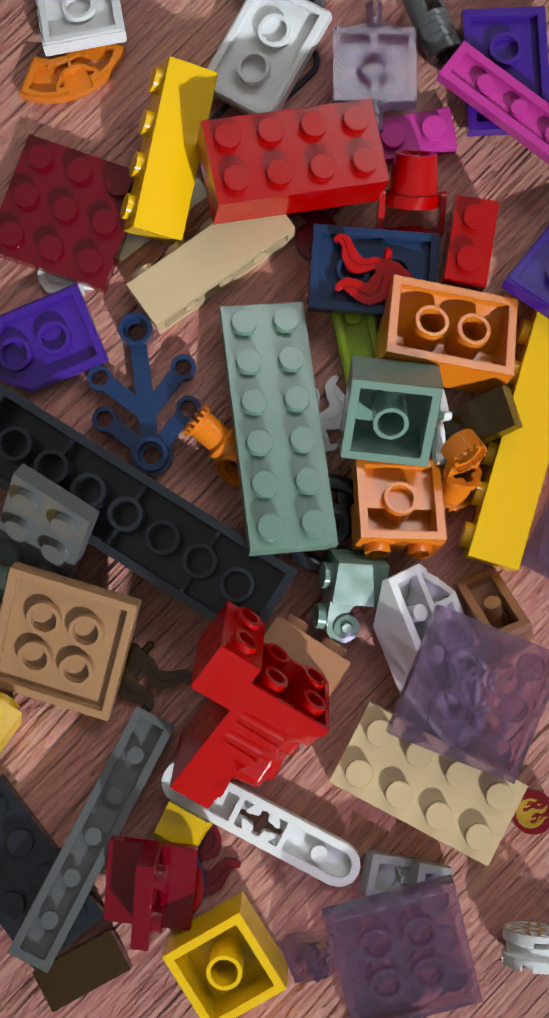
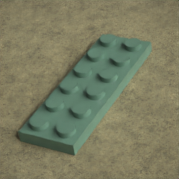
M304 303L220 306V330L248 556L335 549L338 545Z

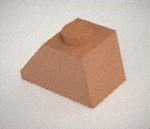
M495 567L456 583L457 590L478 639L498 673L538 657L531 622Z

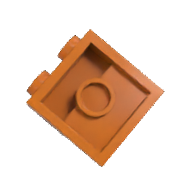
M359 459L353 460L354 504L350 509L353 550H364V554L368 558H384L389 556L391 551H407V557L410 559L432 557L433 552H437L447 540L440 465H436L433 459H429L427 467Z

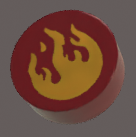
M527 788L511 820L512 823L526 834L536 835L545 832L549 828V797L539 790Z

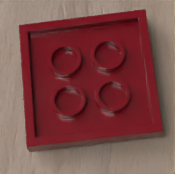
M29 134L0 208V257L106 294L128 235L127 232L123 231L125 219L120 217V212L125 195L127 193L131 194L134 177L129 175L130 168Z

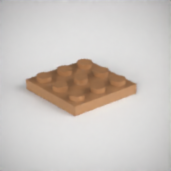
M15 561L9 569L0 610V688L108 721L113 713L142 600Z

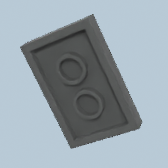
M23 463L13 473L0 518V560L9 566H12L16 561L74 579L100 511Z

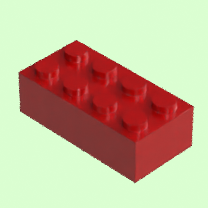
M372 99L202 120L200 123L196 145L213 225L374 202L379 200L390 181Z

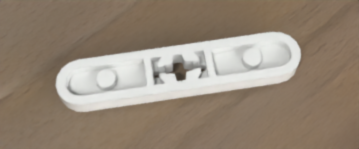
M174 762L164 771L162 789L166 797L181 807L328 885L335 887L347 886L358 876L361 867L359 855L355 847L344 839L232 780L224 794L220 798L218 797L210 808L207 809L170 788ZM244 809L246 810L245 812L259 816L262 810L268 812L269 823L277 829H282V832L277 833L267 828H263L260 833L254 832V823L248 817L241 814L240 810Z

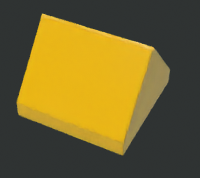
M169 801L153 836L161 841L199 846L211 828L212 822Z

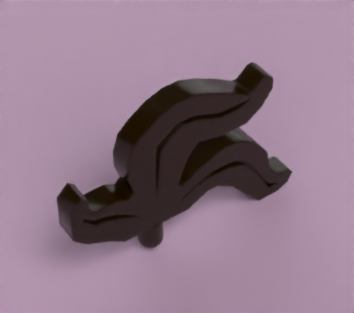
M148 641L142 648L137 643L131 642L118 689V694L121 697L144 703L148 712L154 708L155 700L153 693L138 683V676L142 667H144L150 684L157 689L171 688L179 681L191 683L192 674L187 669L163 671L157 668L154 658L149 655V652L155 646L153 641Z

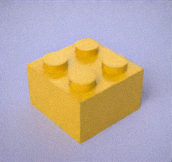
M243 891L195 918L190 930L176 929L168 934L162 958L200 1018H236L287 989L288 963Z

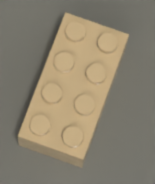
M365 699L327 773L328 781L333 785L486 866H489L528 788V785L516 777L457 746H449L440 737L368 699Z

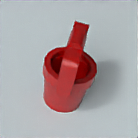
M415 149L395 151L388 189H384L377 204L376 229L440 234V238L443 236L447 191L438 192L437 153ZM385 204L389 207L403 210H433L438 208L436 229H423L422 226L384 227Z

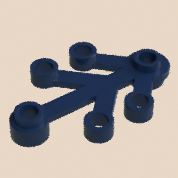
M131 312L120 320L118 332L122 341L130 347L136 395L114 379L111 371L103 365L92 367L87 374V381L94 391L99 393L105 392L139 418L141 436L122 424L116 412L110 407L104 406L96 409L92 415V423L99 432L111 434L131 450V462L136 469L149 477H156L164 474L170 468L173 462L171 445L180 435L189 419H196L193 415L184 416L181 413L182 406L185 403L191 402L197 406L198 411L201 408V404L193 396L180 398L176 404L177 412L159 433L156 416L181 384L195 377L197 367L194 359L189 355L181 354L176 356L171 362V370L153 391L147 345L153 339V326L146 315L139 312ZM136 326L143 327L145 329L143 337L140 339L131 338L130 331ZM180 362L190 363L192 367L188 374L180 375L176 372V367ZM99 372H104L108 375L107 382L102 386H97L93 382L94 376ZM104 413H109L113 416V422L108 427H101L98 423L99 417ZM150 449H157L160 452L159 460L153 464L147 463L145 460L146 452Z

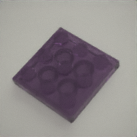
M436 604L386 731L393 736L515 784L549 699V649Z
M451 874L321 908L350 1018H423L483 1002Z

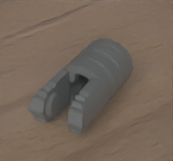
M402 0L419 42L422 45V49L426 54L428 63L431 66L447 63L462 42L459 39L444 1Z

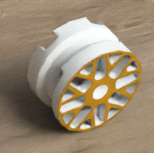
M510 921L504 923L502 937L506 940V947L501 950L503 965L517 971H522L523 967L533 970V974H549V924L533 921Z

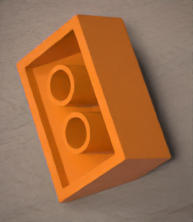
M393 275L377 335L375 358L439 365L442 385L445 388L484 394L498 386H506L514 376L518 299Z

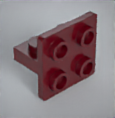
M111 836L108 842L104 919L106 921L132 924L130 949L149 951L154 933L161 934L163 928L191 929L199 850L197 845Z

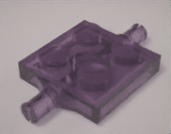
M373 0L365 5L366 23L354 27L333 26L332 103L372 99L378 131L381 134L384 131L383 111H415L416 27H393L382 23L383 4L376 0L374 15Z

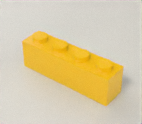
M172 56L168 57L158 67L152 69L147 86V92L152 93L149 109L143 111L138 128V134L143 135L140 152L136 151L134 153L129 170V175L134 177L131 194L127 193L121 206L120 217L125 219L124 232L169 245L182 241L200 160L196 145L200 123L202 120L209 119L218 72Z

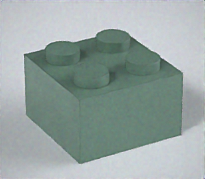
M352 355L340 426V457L427 467L443 393L439 365Z

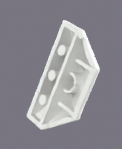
M420 563L382 581L373 628L404 705L449 746H455L485 727L483 709L486 700L487 669L456 592L438 577L427 572V569Z

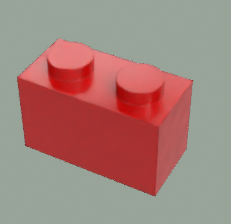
M462 195L456 196L449 213L439 277L440 284L480 292L484 290L488 280L499 201Z

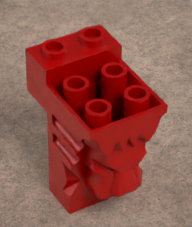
M229 601L226 602L198 640L190 687L208 697V699L179 735L170 788L207 809L210 808L218 797L220 798L224 794L232 777L252 786H260L265 779L273 780L286 755H293L301 743L308 746L329 732V681L318 669L312 666H303L290 658L280 646L274 643H265V623L261 621L260 617L251 609L246 607L239 608Z

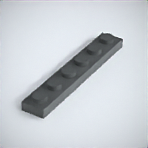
M136 706L7 953L46 973L49 972L107 859L108 842L111 836H119L175 725Z

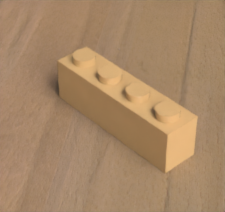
M287 215L213 225L211 217L202 224L199 229L200 233L188 241L182 239V241H177L171 245L165 252L166 257L153 266L151 263H147L138 268L131 275L132 281L126 284L128 290L141 310L149 318L154 328L161 335L294 241L295 226Z

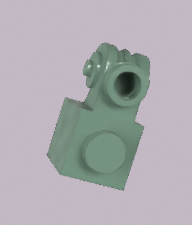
M329 549L327 562H322L319 569V586L324 590L322 603H315L313 606V628L326 630L328 636L335 642L346 643L353 640L358 635L360 624L351 609L354 606L377 607L382 581L388 578L390 569L384 558H368L365 556L364 551Z

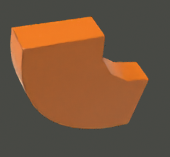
M116 43L68 52L51 58L33 56L19 95L23 100L41 104L65 103L84 97L94 92L111 78L126 55V47L123 44Z

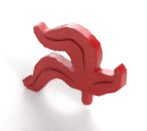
M337 234L334 237V242L339 243L342 248L341 259L345 268L350 273L361 274L373 270L375 272L366 283L350 277L343 278L335 284V292L344 290L358 303L367 306L375 305L387 298L393 275L413 278L411 273L399 262L391 260L393 253L391 248L388 247L384 250L383 258L371 257L366 259L357 252L349 235Z

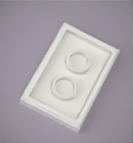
M245 0L207 67L209 70L218 72L213 97L229 104L246 115L281 110L332 20L331 12L308 0Z

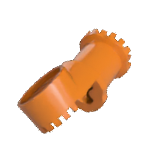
M204 404L193 415L196 419H189V422L182 429V433L186 437L191 435L210 451L209 456L217 462L216 471L225 482L232 486L240 487L237 465L231 464L232 462L237 463L233 427L228 428L210 413V407Z
M463 429L455 433L441 448V453L447 460L443 468L444 479L442 480L444 510L449 508L448 511L450 512L453 510L455 513H459L460 510L461 512L465 511V508L467 509L470 504L471 490L477 488L480 483L482 471L479 465L483 457L486 456L487 448L473 429Z

